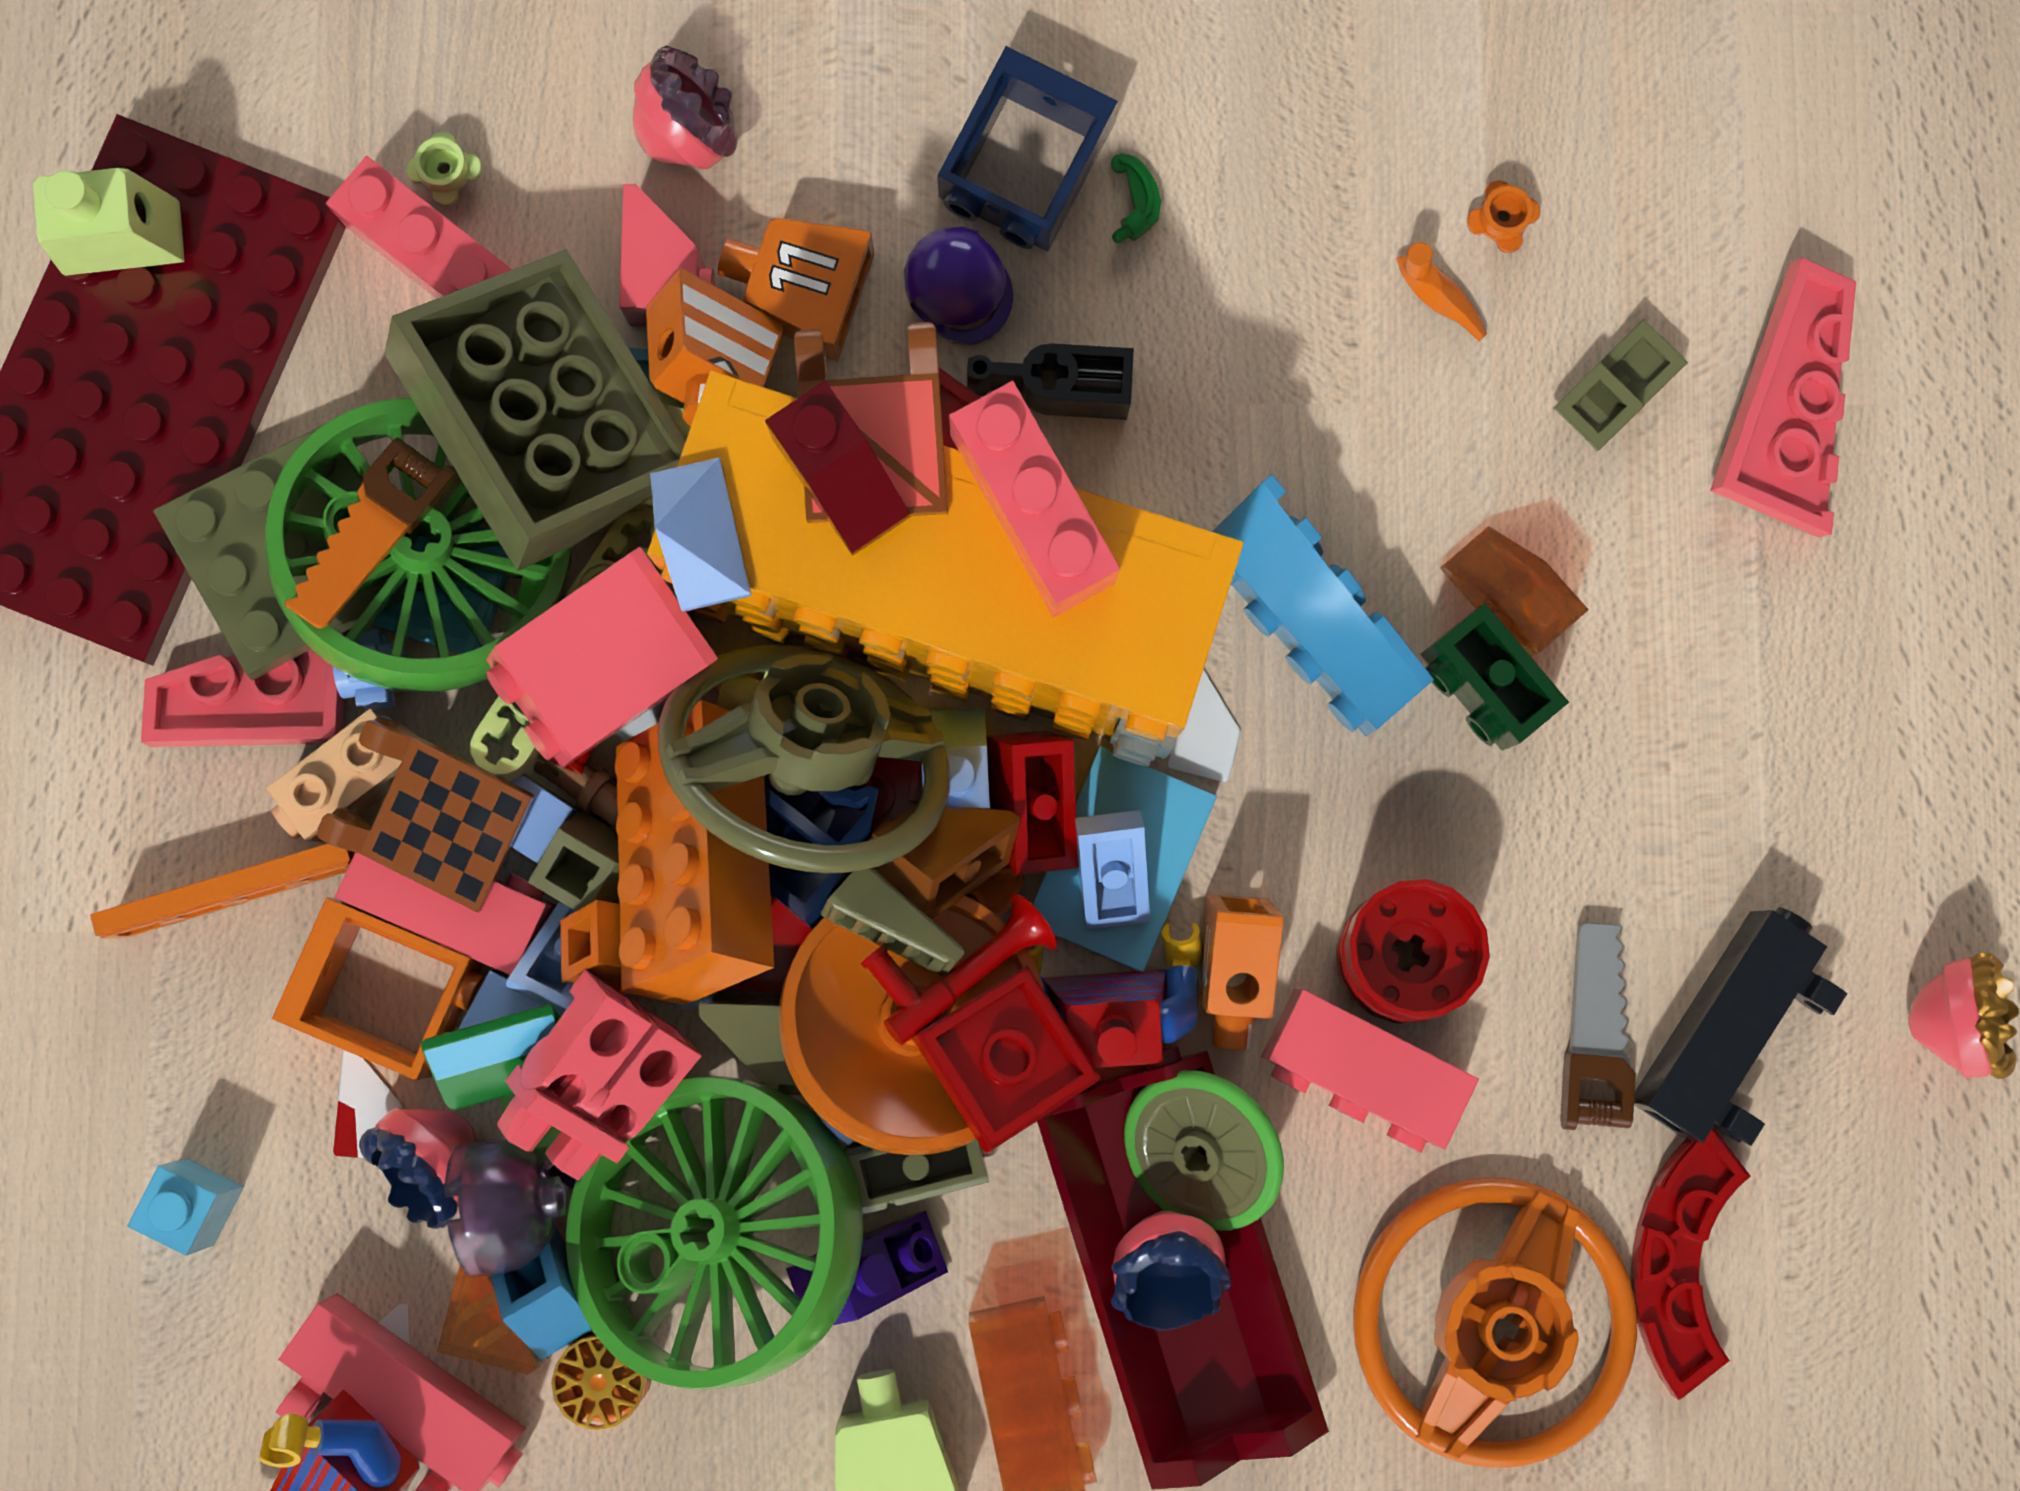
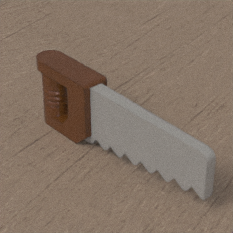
M1583 923L1577 929L1569 1052L1564 1054L1560 1114L1561 1127L1565 1130H1576L1578 1124L1631 1128L1633 1123L1636 1073L1631 1068L1630 1057L1622 1051L1629 1042L1628 1038L1621 1032L1628 1022L1620 1014L1626 1005V1000L1619 995L1625 986V981L1618 976L1624 967V962L1617 957L1623 948V944L1616 939L1622 930V926ZM1581 1078L1605 1080L1615 1090V1101L1580 1098Z

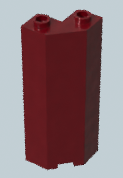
M1178 1046L1166 1048L1162 1062L1145 1064L1143 1068L1096 1082L1037 1121L1151 1490L1202 1486L1240 1460L1292 1457L1329 1432L1261 1217L1253 1223L1238 1229L1216 1231L1223 1244L1226 1267L1231 1273L1230 1280L1232 1283L1230 1289L1223 1291L1220 1298L1221 1309L1218 1313L1205 1315L1202 1320L1193 1321L1191 1325L1161 1332L1129 1321L1123 1311L1116 1310L1111 1304V1299L1115 1293V1281L1111 1265L1113 1264L1118 1243L1142 1219L1154 1213L1164 1211L1140 1186L1127 1158L1124 1127L1130 1105L1143 1087L1176 1078L1180 1071H1200L1215 1075L1207 1050L1181 1056ZM1199 1146L1200 1153L1206 1156L1207 1151L1203 1147Z

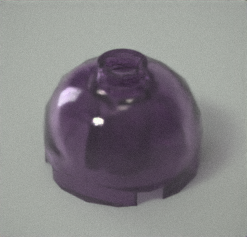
M488 1139L456 1146L448 1160L445 1178V1198L458 1196L460 1215L459 1219L447 1220L448 1232L456 1259L465 1274L469 1276L501 1275L522 1268L544 1252L552 1239L556 1217H562L565 1214L566 1194L561 1178L559 1176L551 1177L545 1161L534 1150L527 1152L507 1139Z

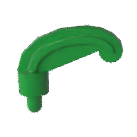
M1120 153L1112 158L1111 168L1116 173L1126 172L1134 211L1121 219L1122 227L1112 235L1115 243H1121L1128 237L1135 241L1151 230L1159 220L1161 206L1157 183L1146 165L1130 154Z

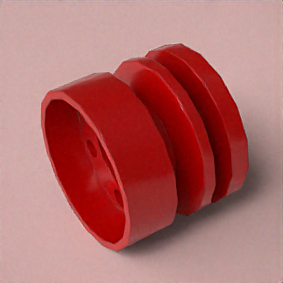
M1428 879L1398 881L1373 894L1360 904L1343 924L1336 947L1338 975L1350 998L1371 1016L1395 1024L1424 1022L1440 1017L1464 1005L1482 984L1490 959L1487 929L1474 905L1454 888ZM1411 941L1415 945L1412 955L1420 961L1419 965L1413 964L1401 970L1396 966L1400 956L1392 950V947H1399Z

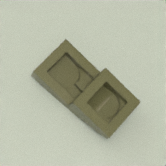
M1643 319L1553 409L1598 452L1688 362Z

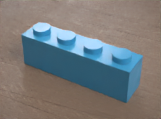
M1271 474L1212 531L1244 542L1231 585L1248 603L1244 607V612L1252 624L1267 637L1275 633L1290 650L1285 657L1292 669L1308 684H1312L1316 680L1332 698L1328 703V707L1336 719L1349 731L1354 732L1359 728L1367 736L1380 728L1434 679L1384 615L1374 612L1368 617L1361 606L1366 603V598L1361 590L1362 587L1348 569H1342L1336 564L1327 565L1321 557L1323 549L1319 541L1322 539V536L1307 517L1298 520L1285 512L1277 500L1286 491L1274 475Z

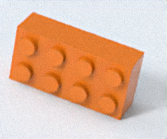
M704 700L699 701L690 713L685 737L731 710ZM658 723L616 746L615 773L617 775L618 810L616 832L618 835L619 855L617 890L620 900L619 958L621 961V990L630 994L679 1005H687L774 968L769 863L747 855L728 845L701 825L683 806L668 783L661 766L658 752ZM764 776L710 792L730 812L747 823L767 832Z

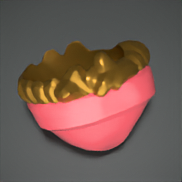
M1980 952L1973 957L1946 963L1943 971L1930 980L1913 1000L1908 1017V1025L1913 1038L1945 1063L1956 1069L1964 1078H1980L1990 1075L1997 1079H2004L2013 1073L2017 1062L2014 1050L2007 1045V1041L2017 1034L2016 1028L2008 1023L2019 1015L2018 1006L2013 1001L2006 999V995L2013 991V982L2002 976L2000 971L2004 967L2003 963L1993 953Z

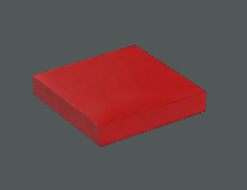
M1028 965L917 1033L913 1038L916 1046L986 1155L1101 1079Z

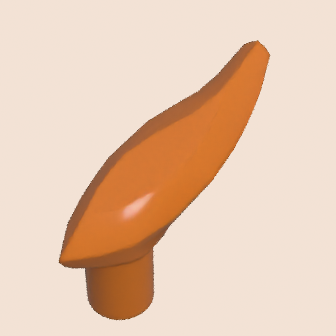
M1423 242L1415 243L1408 249L1407 256L1396 257L1402 276L1419 299L1435 312L1459 323L1478 341H1481L1487 335L1479 315L1464 292L1448 275L1432 263L1433 251L1428 244Z

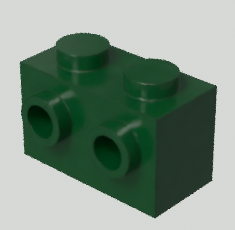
M1486 603L1464 617L1420 654L1429 664L1425 668L1434 679L1432 681L1433 685L1447 697L1454 694L1470 713L1466 716V721L1476 736L1488 746H1492L1495 743L1501 751L1523 742L1569 703Z

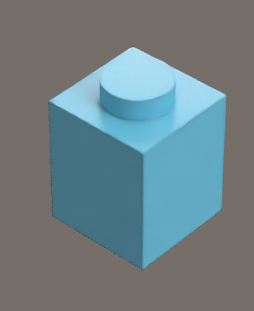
M188 1158L158 1165L127 1227L185 1256L215 1245L244 1186Z

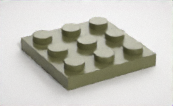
M323 425L153 510L245 674L251 680L311 650L286 618L274 594L265 554V523L272 492L284 466L297 448ZM342 455L331 461L318 473L346 492H358L363 483V480L349 460ZM307 488L301 494L293 513L323 519L324 510L330 500L311 488ZM289 531L287 533L285 555L288 559L315 556L318 552L328 549L324 537L296 531ZM306 575L293 577L296 585L308 581ZM391 576L352 597L329 623V626L340 634L351 629ZM405 580L383 611L404 600L408 580ZM421 582L418 583L416 592L424 590Z

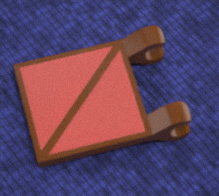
M930 322L912 323L907 328L910 375L827 380L826 347L821 331L816 329L797 331L794 335L799 397L826 380L869 442L911 516L948 514L937 341L934 324ZM804 487L807 523L829 522Z

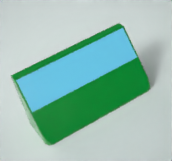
M546 1004L421 1041L422 1052L443 1101L450 1110L461 1109L513 1094L505 1080L517 1065L523 1067L530 1050L538 1041L548 1036L561 1018L553 1005Z

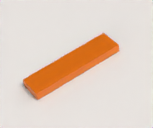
M324 844L90 914L95 936H100L104 939H126L346 873L355 852Z

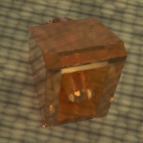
M1490 526L1485 528L1440 567L1443 573L1475 609L1486 603L1531 657L1546 648L1589 610L1545 560Z

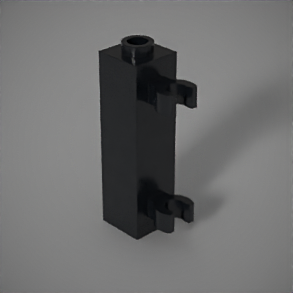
M1778 907L1776 911L1749 912L1636 1089L1634 1106L1682 1138L1703 1143L1714 1126L1737 1143L1743 1141L1752 1146L1765 1123L1730 1102L1739 1085L1794 999L1817 1014H1822L1825 1011L1830 1015H1835L1847 996L1843 989L1812 972L1828 946L1809 934L1813 929L1809 922L1781 907Z

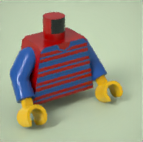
M1170 923L1163 927L1161 933L1164 958L1170 967L1167 971L1164 969L1048 978L1040 976L1046 995L1094 1068L1157 1064L1164 1059L1167 1043H1174L1194 1028L1198 1016V972L1193 967L1197 966L1202 959L1200 929L1196 923H1192L1193 935L1183 941L1172 939ZM1033 945L1029 953L1040 975L1044 947L1042 945Z
M342 1390L310 1423H308L306 1418L296 1413H288L281 1416L274 1422L273 1427L264 1433L259 1459L264 1464L282 1467L270 1491H407L420 1469L417 1459L345 1390Z

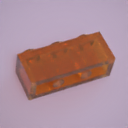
M1045 1296L969 1312L968 1324L1003 1491H1086L1085 1485L1096 1483L1097 1479L1089 1442L1075 1443L1071 1419L1081 1417L1083 1413L1075 1376L1063 1379L1061 1377L1057 1353L1069 1351L1061 1311L1048 1313Z

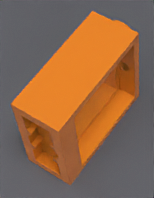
M326 897L272 1020L411 1079L421 1080L433 1077L422 1052L421 1043L417 1052H414L322 1013L360 927L454 967L422 1041L454 1030L462 1009L469 1010L485 980V975L479 973L483 963L339 899Z

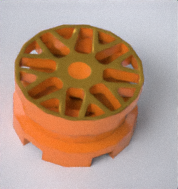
M590 1331L575 1340L561 1355L555 1364L551 1384L554 1401L563 1416L578 1427L597 1431L615 1427L629 1418L649 1391L651 1379L636 1373L620 1362L606 1349L594 1332ZM592 1421H596V1422H601V1423H604V1424L596 1425V1424H591V1422H592Z

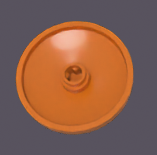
M963 896L932 919L964 948L963 951L965 953L951 970L991 940L1005 925V922L991 910L966 896ZM824 917L808 934L796 953L783 984L779 1005V1034L783 1055L788 1070L805 1100L834 1129L862 1145L879 1151L904 1155L935 1154L964 1146L976 1140L913 1041L914 1037L904 1045H900L893 1039L884 1025V1020L900 1008L868 968L865 969L861 965V962L880 946ZM1027 948L1006 959L957 998L954 1005L925 1028L1028 965L1044 990L1038 969ZM888 950V954L919 992L935 980L943 978Z

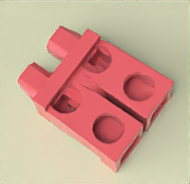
M586 969L569 990L575 998L548 1036L538 1041L530 1050L523 1067L517 1065L505 1080L515 1094V1097L508 1104L497 1122V1126L504 1137L527 1152L533 1151L551 1126L560 1130V1134L546 1150L545 1154L553 1165L578 1181L597 1162L601 1155L618 1163L630 1148L626 1142L634 1138L643 1129L702 1057L678 1028L636 1001L633 1002L627 995Z

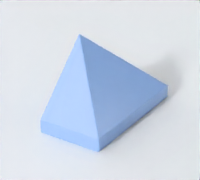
M720 458L650 473L655 530L681 611H690L752 596Z

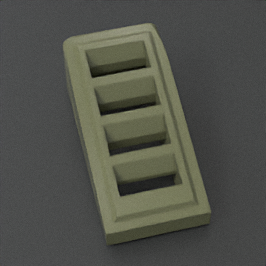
M873 868L852 872L829 897L820 913L827 920L879 946L885 945L888 950L942 977L949 973L965 953L963 951L964 948Z

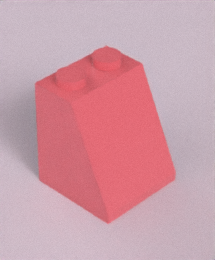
M638 547L494 646L486 658L491 667L486 674L498 696L508 705L516 702L531 723L525 727V730L537 751L546 760L555 757L560 766L564 768L667 699L676 687L718 660V657L686 611H681L675 595L661 578V575L643 549Z

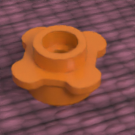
M1502 180L1492 181L1484 190L1485 200L1480 208L1472 210L1467 216V227L1472 234H1484L1495 241L1501 252L1513 253L1521 247L1523 243L1522 234L1526 227L1539 219L1540 206L1537 201L1530 198L1521 188L1509 185ZM1506 212L1509 220L1506 222L1501 221L1498 218V213Z

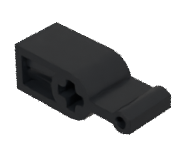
M1050 343L1039 345L1032 349L1024 358L1023 363L991 362L984 355H976L968 358L967 388L978 396H983L989 391H994L1013 381L1019 392H1021L1027 406L1036 413L1054 416L1127 420L1131 406L1134 348ZM1043 370L1055 371V379L1057 381L1055 389H1043L1041 379Z

